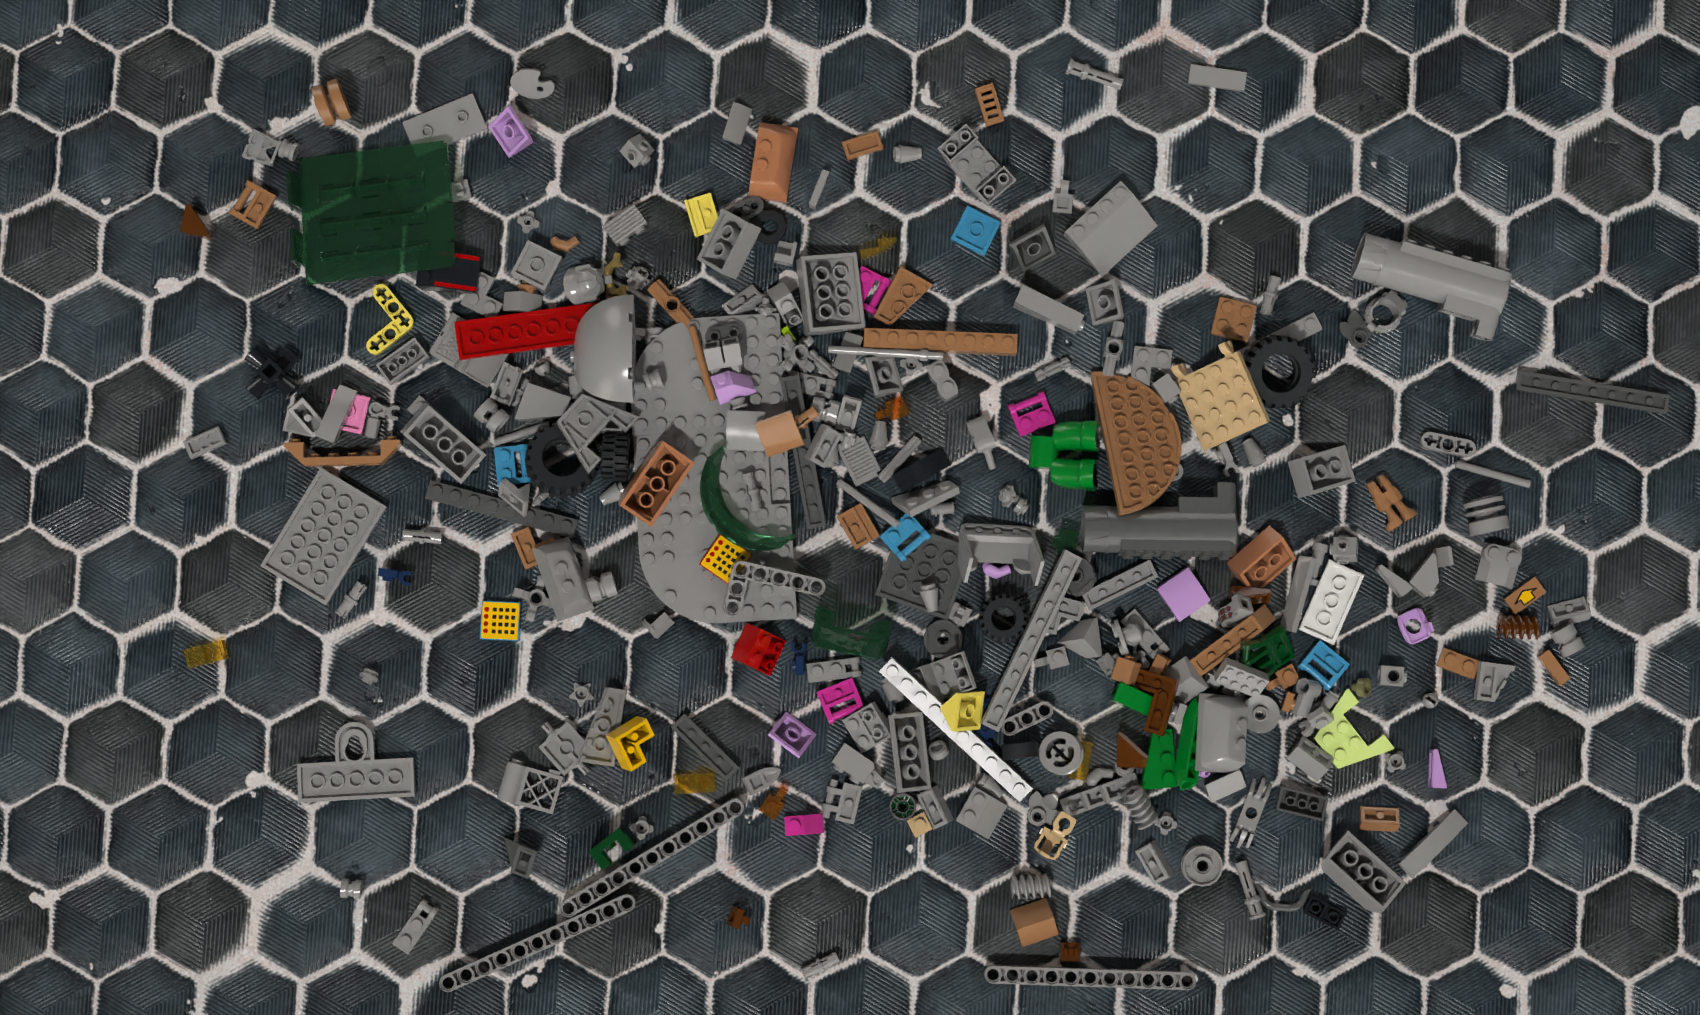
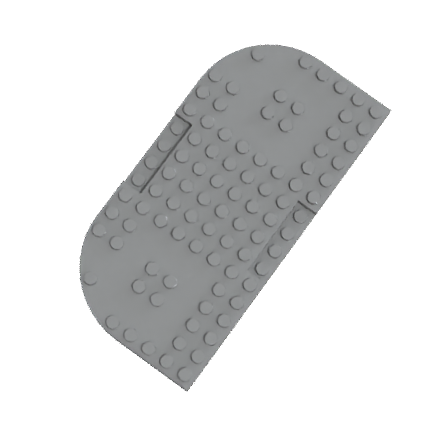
M771 313L767 317L761 316V314L691 319L692 322L689 323L688 328L696 326L702 350V343H707L705 334L710 328L736 324L743 330V339L739 342L742 357L740 374L751 376L756 393L745 396V403L748 406L736 411L766 412V419L784 413L785 403L780 378H783V373L777 368L782 362V348L776 341L781 335L780 314ZM682 322L677 323L660 333V337H655L640 356L636 364L633 402H631V414L639 417L632 425L635 473L652 448L660 441L666 442L695 462L652 527L637 518L639 557L645 578L651 589L665 605L676 613L698 622L721 624L797 619L795 591L749 580L740 613L736 616L727 615L723 611L727 584L699 565L720 533H723L753 554L748 562L794 572L788 452L784 451L768 457L765 449L764 452L726 450L727 410H732L733 406L729 402L720 405L718 398L714 401H709L689 330ZM735 330L730 332V336L735 337L737 335V332ZM712 334L711 339L717 340L718 335ZM721 346L722 357L724 358L723 348ZM729 367L722 368V372L730 371ZM655 369H658L663 387H656L653 391L649 392L643 373H652ZM752 472L756 487L760 491L758 494L763 510L751 513L747 496L745 497L744 492L746 491L741 475ZM745 567L743 568V570L741 571V573H740L739 575H742V574L745 573V571H746V568H745ZM762 568L757 569L755 577L757 579L763 578L764 570ZM776 573L773 577L774 582L781 583L783 575ZM794 578L793 581H792V584H793L794 587H795V578ZM734 583L731 587L734 594L739 593L741 585ZM730 602L727 605L728 612L736 611V603Z

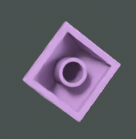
M508 106L488 126L509 158L534 143L511 106Z
M787 711L768 734V736L798 758H800L817 735Z

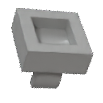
M467 179L449 183L453 203L472 199Z
M954 602L948 620L964 628L972 610Z
M1106 653L1096 660L1106 676L1113 673L1117 657H1120L1118 653L1113 656Z

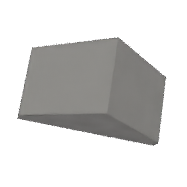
M524 291L505 292L503 311L523 313L542 310L543 296Z

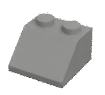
M973 787L955 821L989 839L1007 805L980 789Z

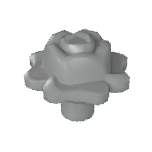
M762 298V304L754 308V310L761 314V316L767 317L774 311H777V308L770 304V298Z
M1007 485L1000 491L999 500L1002 502L1003 507H1009L1011 503L1019 500V496L1016 495L1012 485Z

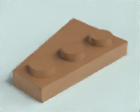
M900 266L873 318L891 326L933 284Z

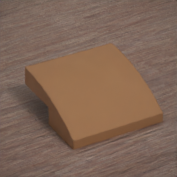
M791 410L754 423L768 457L804 445Z

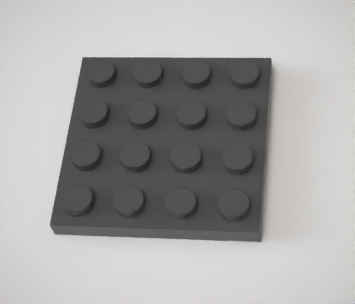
M916 530L897 548L902 551L920 533ZM928 532L931 538L928 541L925 540L913 550L903 563L890 551L875 595L948 620L962 581L958 566L959 543ZM935 583L936 587H938L939 610L927 612L919 592L921 585Z

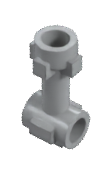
M845 430L844 434L841 433L840 445L851 449L856 441V433Z

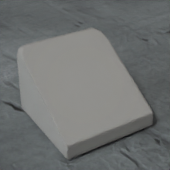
M1450 546L1433 549V553L1437 558L1438 568L1454 564Z

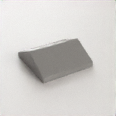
M1186 656L1167 668L1164 676L1180 680L1174 699L1177 703L1185 704L1209 687Z

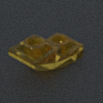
M714 773L673 775L674 794L715 792Z

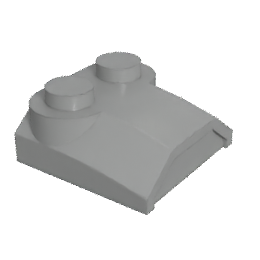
M1484 542L1474 580L1512 589L1518 566L1522 560V552Z

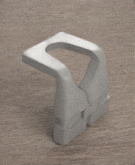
M253 129L248 139L249 144L246 145L242 157L248 160H255L254 162L274 166L282 141L274 140L266 134L263 135L261 132ZM272 147H276L273 156L270 159L266 153V150Z

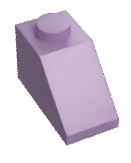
M728 370L710 377L720 405L736 398L756 393L751 376Z

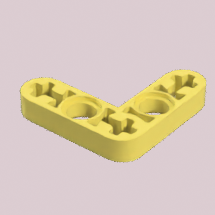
M384 284L376 285L372 293L376 301L393 321L367 341L366 348L372 355L382 354L412 330L415 324L413 317ZM379 289H386V291L384 292L385 295L388 298H390L391 296L393 297L392 299L387 300V302L384 305L382 303L385 302V299L382 296L377 297V295L379 294ZM395 302L399 305V309L397 312L391 313L388 307L391 303ZM401 314L406 320L410 319L408 321L409 326H401L403 322L397 316ZM393 329L396 335L393 339L389 340L385 337V333L387 330ZM382 336L383 340L387 342L386 345L383 342L378 345L379 350H371L373 342L377 344L381 341L378 337Z

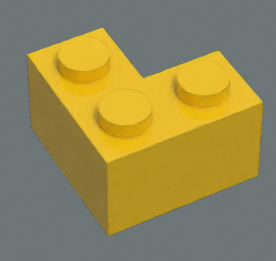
M636 716L606 735L622 769L633 771L647 762L639 745L653 737L654 733L646 718Z

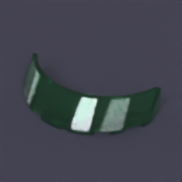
M723 446L707 458L700 480L702 506L708 520L716 527V531L731 543L755 551L780 549L795 539L794 534L786 537L759 534L744 526L732 515L720 489V466L726 451Z

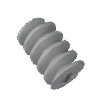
M1142 786L1129 787L1121 794V797H1126L1123 802L1124 804H1129L1127 810L1132 811L1130 813L1131 817H1135L1134 823H1139L1137 825L1138 830L1151 826L1157 820L1158 814L1154 811L1155 808L1151 805V801L1148 799V795L1144 792Z
M1046 873L1043 874L1042 879L1039 874H1036L1034 880L1031 874H1028L1026 880L1023 875H1020L1019 880H1017L1015 875L1012 876L1010 882L1012 900L1014 894L1017 895L1018 900L1021 899L1022 894L1028 899L1030 893H1032L1034 899H1036L1037 893H1040L1041 898H1044L1045 892L1051 898L1050 879Z

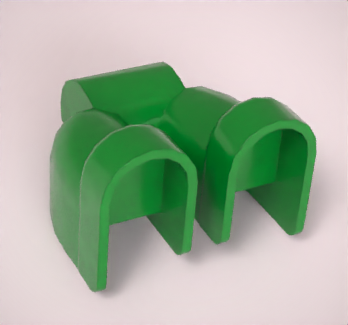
M1099 421L1061 422L1054 426L1053 437L1031 436L1028 468L1051 469V482L1059 487L1072 490L1097 491L1093 484L1094 465H1098L1096 459H1061L1058 457V454L1062 450L1098 453L1099 449L1096 447V428L1101 427Z

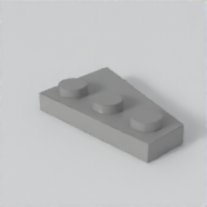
M948 480L891 497L893 505L910 517H913L959 494L960 491L957 485Z

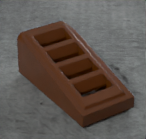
M1230 586L1228 598L1232 602L1231 597L1239 594L1249 597L1252 606L1269 603L1272 592L1271 589Z

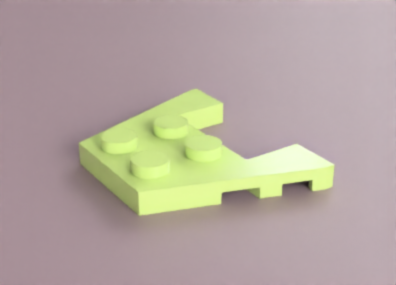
M1348 688L1343 692V695L1331 711L1334 721L1319 729L1313 737L1320 748L1334 758L1332 763L1337 769L1394 749L1384 734L1367 746L1349 723L1344 713L1359 703V701Z

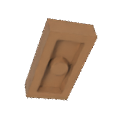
M1442 648L1436 666L1473 680L1477 672L1478 660Z

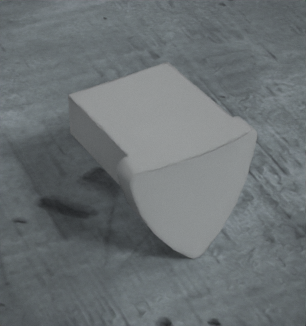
M665 612L651 625L645 619L641 622L656 639L674 624L673 620Z

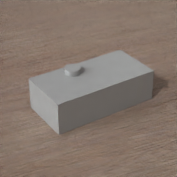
M426 402L400 431L460 484L486 456L484 452Z

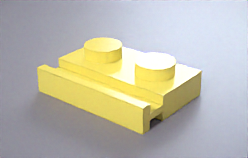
M711 193L684 200L695 238L710 234L718 218Z

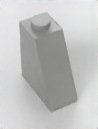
M527 382L515 419L516 421L523 422L561 418L573 404L572 398Z

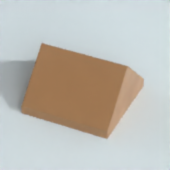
M1046 898L1009 910L1022 947L1059 935L1054 916Z

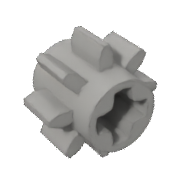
M634 266L625 275L629 278L627 280L628 286L634 290H642L650 282L647 279L649 276L648 271L640 266L637 268Z

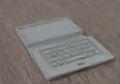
M452 312L428 353L488 388L508 354L460 361L454 322L466 320Z

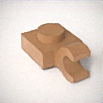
M1290 664L1274 672L1276 678L1269 681L1266 688L1269 691L1280 685L1282 690L1296 684L1300 678L1294 666Z

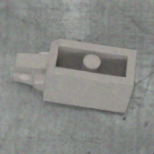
M846 743L843 744L832 760V763H834L833 768L841 774L844 771L850 774L849 779L857 785L861 782L878 789L884 780L873 770L874 763Z

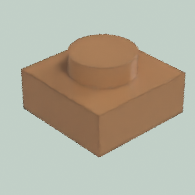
M1290 692L1284 693L1279 708L1280 711L1288 713L1290 709H1294L1296 699H1294L1295 694Z

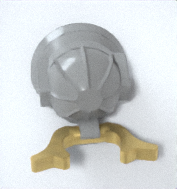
M614 253L612 261L604 268V277L602 272L594 269L592 264L569 268L563 279V286L568 299L574 305L599 301V296L604 292V286H607L606 289L610 294L627 295L626 285H621L616 289L613 282V269L615 267H622L620 253Z

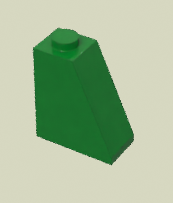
M1119 682L1116 684L1110 701L1148 717L1153 696Z

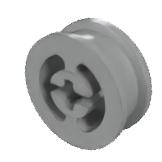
M1058 731L1049 734L1043 739L1039 748V758L1042 765L1048 771L1057 775H1068L1075 772L1081 766L1084 758V749L1081 742L1075 736L1067 732ZM1058 740H1066L1064 745H1055L1058 749L1064 751L1063 754L1066 757L1071 758V749H1074L1072 761L1064 767H1057L1058 762L1065 763L1067 760L1059 756L1060 753L1056 749L1052 748V757H1049L1051 746Z

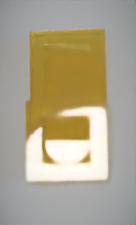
M897 238L878 239V247L860 250V260L870 259L888 251L897 243Z
M225 640L184 650L188 669L229 659Z

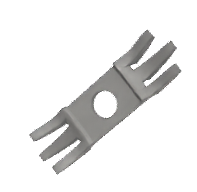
M1262 777L1255 795L1253 792L1256 779L1252 778L1245 803L1229 841L1233 842L1239 832V828L1242 829L1236 848L1240 849L1247 832L1250 833L1245 847L1249 848L1255 829L1272 788V785L1268 784L1263 798L1261 797L1266 778ZM1250 807H1253L1257 812L1256 817L1253 819H1249L1246 816V810Z

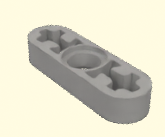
M1434 432L1424 433L1419 440L1423 449L1464 458L1472 456L1476 451V446L1471 440ZM1431 436V440L1438 441V437L1441 438L1438 442V448H1436V443H1431L1428 446L1424 439ZM1448 439L1452 442L1453 447L1451 450L1443 448L1444 440ZM1457 441L1459 442L1458 446H1465L1466 444H1468V448H1471V451L1465 453L1464 449L1459 448L1457 449V452H1455V449L1457 448Z

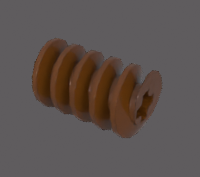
M1500 615L1496 626L1497 638L1500 639L1501 634H1503L1504 638L1508 639L1509 634H1511L1512 639H1515L1516 635L1519 634L1520 640H1523L1524 634H1526L1527 639L1530 640L1532 634H1534L1535 639L1538 640V620L1534 615H1531L1530 618L1527 615L1522 616V618L1519 615L1515 617L1508 615L1507 618L1504 615Z

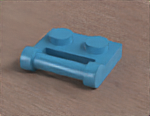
M528 444L494 448L497 486L505 478L514 485L531 483L525 467V455ZM514 452H520L521 478H517Z
M907 514L898 520L900 524L897 528L891 526L880 536L902 563L921 543L931 538L919 522ZM917 530L920 535L900 551L897 547Z
M1319 640L1300 662L1298 668L1304 669L1320 682L1326 691H1329L1350 664ZM1314 660L1332 677L1328 680L1313 668L1309 662Z

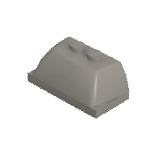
M569 537L532 549L558 622L594 609L582 569Z
M1199 693L1195 771L1229 773L1238 770L1245 764L1248 706L1241 699L1229 695Z
M1349 831L1343 834L1321 862L1323 872L1364 909L1371 912H1383L1406 884L1405 881Z

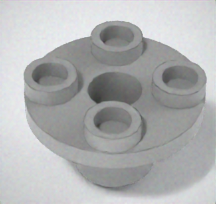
M1118 619L1114 620L1111 627L1115 638L1119 637L1120 639L1117 644L1121 656H1130L1127 646H1136L1143 640L1142 629L1138 624L1130 623L1121 629Z

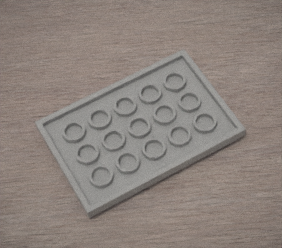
M320 468L260 566L327 606L387 507L325 469Z

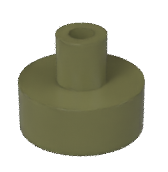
M1359 678L1357 683H1352V691H1356L1359 697H1369L1371 693L1370 679Z

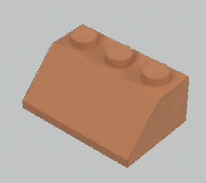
M1268 526L1227 562V565L1244 587L1263 589L1294 562L1296 557L1283 536L1271 526Z

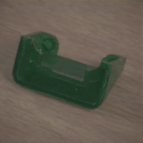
M817 606L811 633V642L815 647L873 660H879L885 656L893 622L885 620L876 621L873 624L871 633L833 626V612L830 609Z

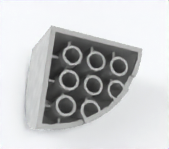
M634 295L615 296L599 302L585 313L576 329L574 351L570 352V361L574 362L575 378L585 391L605 400L633 402L637 362Z

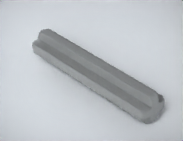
M914 435L881 471L878 478L884 483L887 482L921 444V440Z

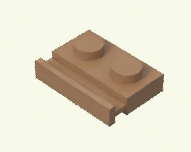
M861 503L837 516L855 550L880 537Z

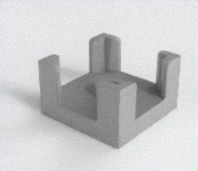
M528 240L510 274L513 278L519 281L522 280L547 294L551 287L550 282L557 268L560 269L564 260L561 256Z

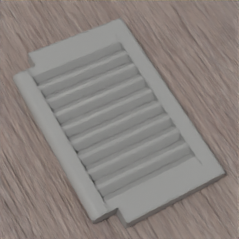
M858 435L855 436L856 441L851 449L845 448L840 444L837 445L838 453L856 487L877 477V472L881 470L865 436L859 438Z

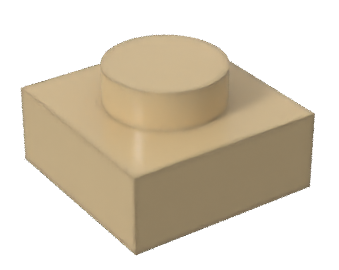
M924 812L906 820L915 838L932 830Z

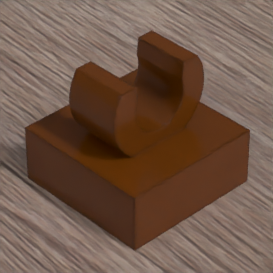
M732 906L726 924L739 929L741 923L749 925L751 918L743 915L745 910Z
M1060 942V962H1080V942Z

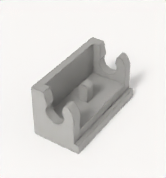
M503 362L490 398L511 406L523 370Z
M1305 736L1301 737L1286 758L1317 782L1329 770L1334 760L1333 757Z

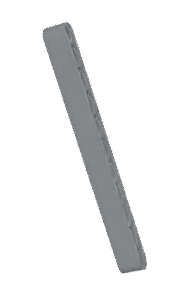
M739 799L730 800L566 899L560 905V913L565 917L574 916L738 817L744 811V803ZM733 802H738L741 805L740 812L733 813L730 805ZM716 812L724 814V821L722 823L714 821V814ZM704 822L707 824L708 829L705 833H700L697 830L698 823ZM683 832H688L691 835L689 843L681 841L680 836ZM671 842L674 845L672 853L665 852V843ZM650 852L656 853L658 856L657 862L650 863L647 855ZM637 862L640 864L641 870L639 873L631 871L632 863ZM617 872L624 875L622 883H617L614 880V875ZM602 882L607 885L606 893L598 891L597 886L599 883ZM582 893H588L591 896L589 903L581 901ZM566 903L573 904L574 911L572 913L565 912L564 905Z
M628 893L447 973L439 981L440 988L445 992H451L623 915L635 908L636 898ZM629 897L632 900L633 904L630 908H625L622 905L623 898ZM607 905L614 907V915L608 916L605 914L604 909ZM589 913L596 915L597 921L595 924L588 923L587 915ZM571 921L579 924L577 932H572L569 929ZM558 929L561 932L559 940L551 937L552 930ZM536 937H540L543 940L541 948H537L533 944ZM518 945H522L525 948L523 956H519L515 951ZM500 953H504L508 958L505 964H501L498 961ZM482 961L489 963V971L484 972L480 969ZM468 969L471 971L472 977L470 980L463 978V970ZM450 977L453 979L454 985L452 988L445 986V978Z
M989 965L984 969L983 973L985 979L992 984L1191 990L1196 985L1195 976L1187 971ZM990 969L998 971V976L995 979L988 978L987 973ZM1012 969L1016 970L1017 977L1014 980H1009L1007 972ZM1030 970L1036 971L1037 974L1036 978L1032 981L1026 978V974ZM1054 971L1056 978L1053 981H1047V972ZM1074 972L1075 979L1072 982H1067L1065 980L1066 973ZM1088 972L1094 973L1095 976L1094 980L1090 983L1086 982L1084 978ZM1107 973L1114 975V980L1111 983L1104 981V976ZM1128 973L1133 975V981L1130 984L1124 983L1123 980L1124 976ZM1146 974H1151L1152 982L1147 985L1144 984L1143 977ZM1165 975H1171L1172 982L1169 985H1164L1162 982ZM1186 975L1191 977V983L1188 986L1182 984V978Z

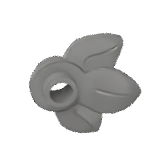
M1037 791L1031 795L1029 799L1030 810L1028 812V820L1032 825L1040 826L1044 823L1053 825L1054 820L1060 813V811L1055 810L1058 804V795L1049 794L1042 798L1041 794ZM1036 812L1041 814V818L1039 820L1034 819V814Z

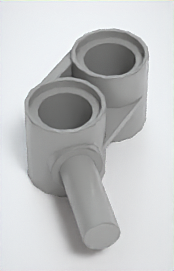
M985 415L966 421L978 454L984 453L989 469H995L996 464L991 451L993 448H996V443Z

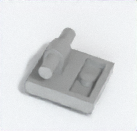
M875 701L842 720L861 754L891 737L888 720L884 713H881Z

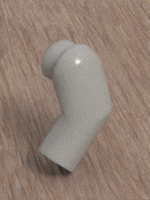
M1095 768L1087 775V785L1095 787L1101 778L1112 779L1113 769Z

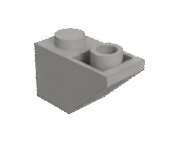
M784 282L767 290L773 305L777 308V312L789 329L803 321L802 313Z

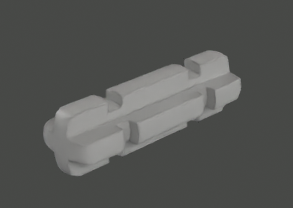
M812 349L808 353V359L811 362L813 361L814 365L824 374H827L829 379L835 380L838 377V371L834 368L832 369L831 365L824 358L819 357L815 350Z
M1065 357L1060 359V362L1056 361L1044 367L1043 370H1037L1034 373L1038 381H1041L1046 376L1050 377L1062 371V369L1070 367L1071 363Z

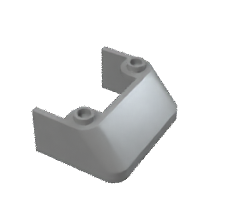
M965 523L960 527L958 566L964 583L968 582L970 571L976 570L977 562L1013 564L1014 569L1018 573L1031 574L1034 586H1038L1045 561L1033 529L1027 526Z

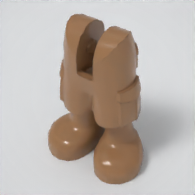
M1381 474L1376 479L1383 489L1382 492L1374 481L1368 482L1366 486L1378 511L1385 512L1388 517L1385 529L1389 533L1400 526L1403 521L1410 520L1418 513L1416 509L1407 507L1401 501L1403 499L1402 494L1391 484L1385 475ZM1391 505L1396 506L1401 518L1395 513Z

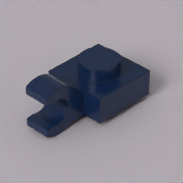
M378 569V576L382 577V581L394 582V579H399L403 585L411 586V583L405 582L404 578L406 575L413 576L412 572Z
M792 642L791 649L796 654V660H792V671H796V676H803L806 644L802 643V649L796 650L795 642Z

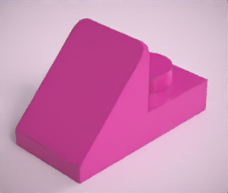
M822 814L784 817L786 836L824 833Z

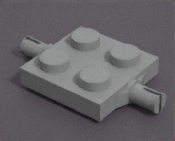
M548 721L545 725L541 726L549 736L539 748L564 776L575 768H578L584 776L587 775V772L591 771L583 762L577 761L585 740L568 721L562 727L555 730Z

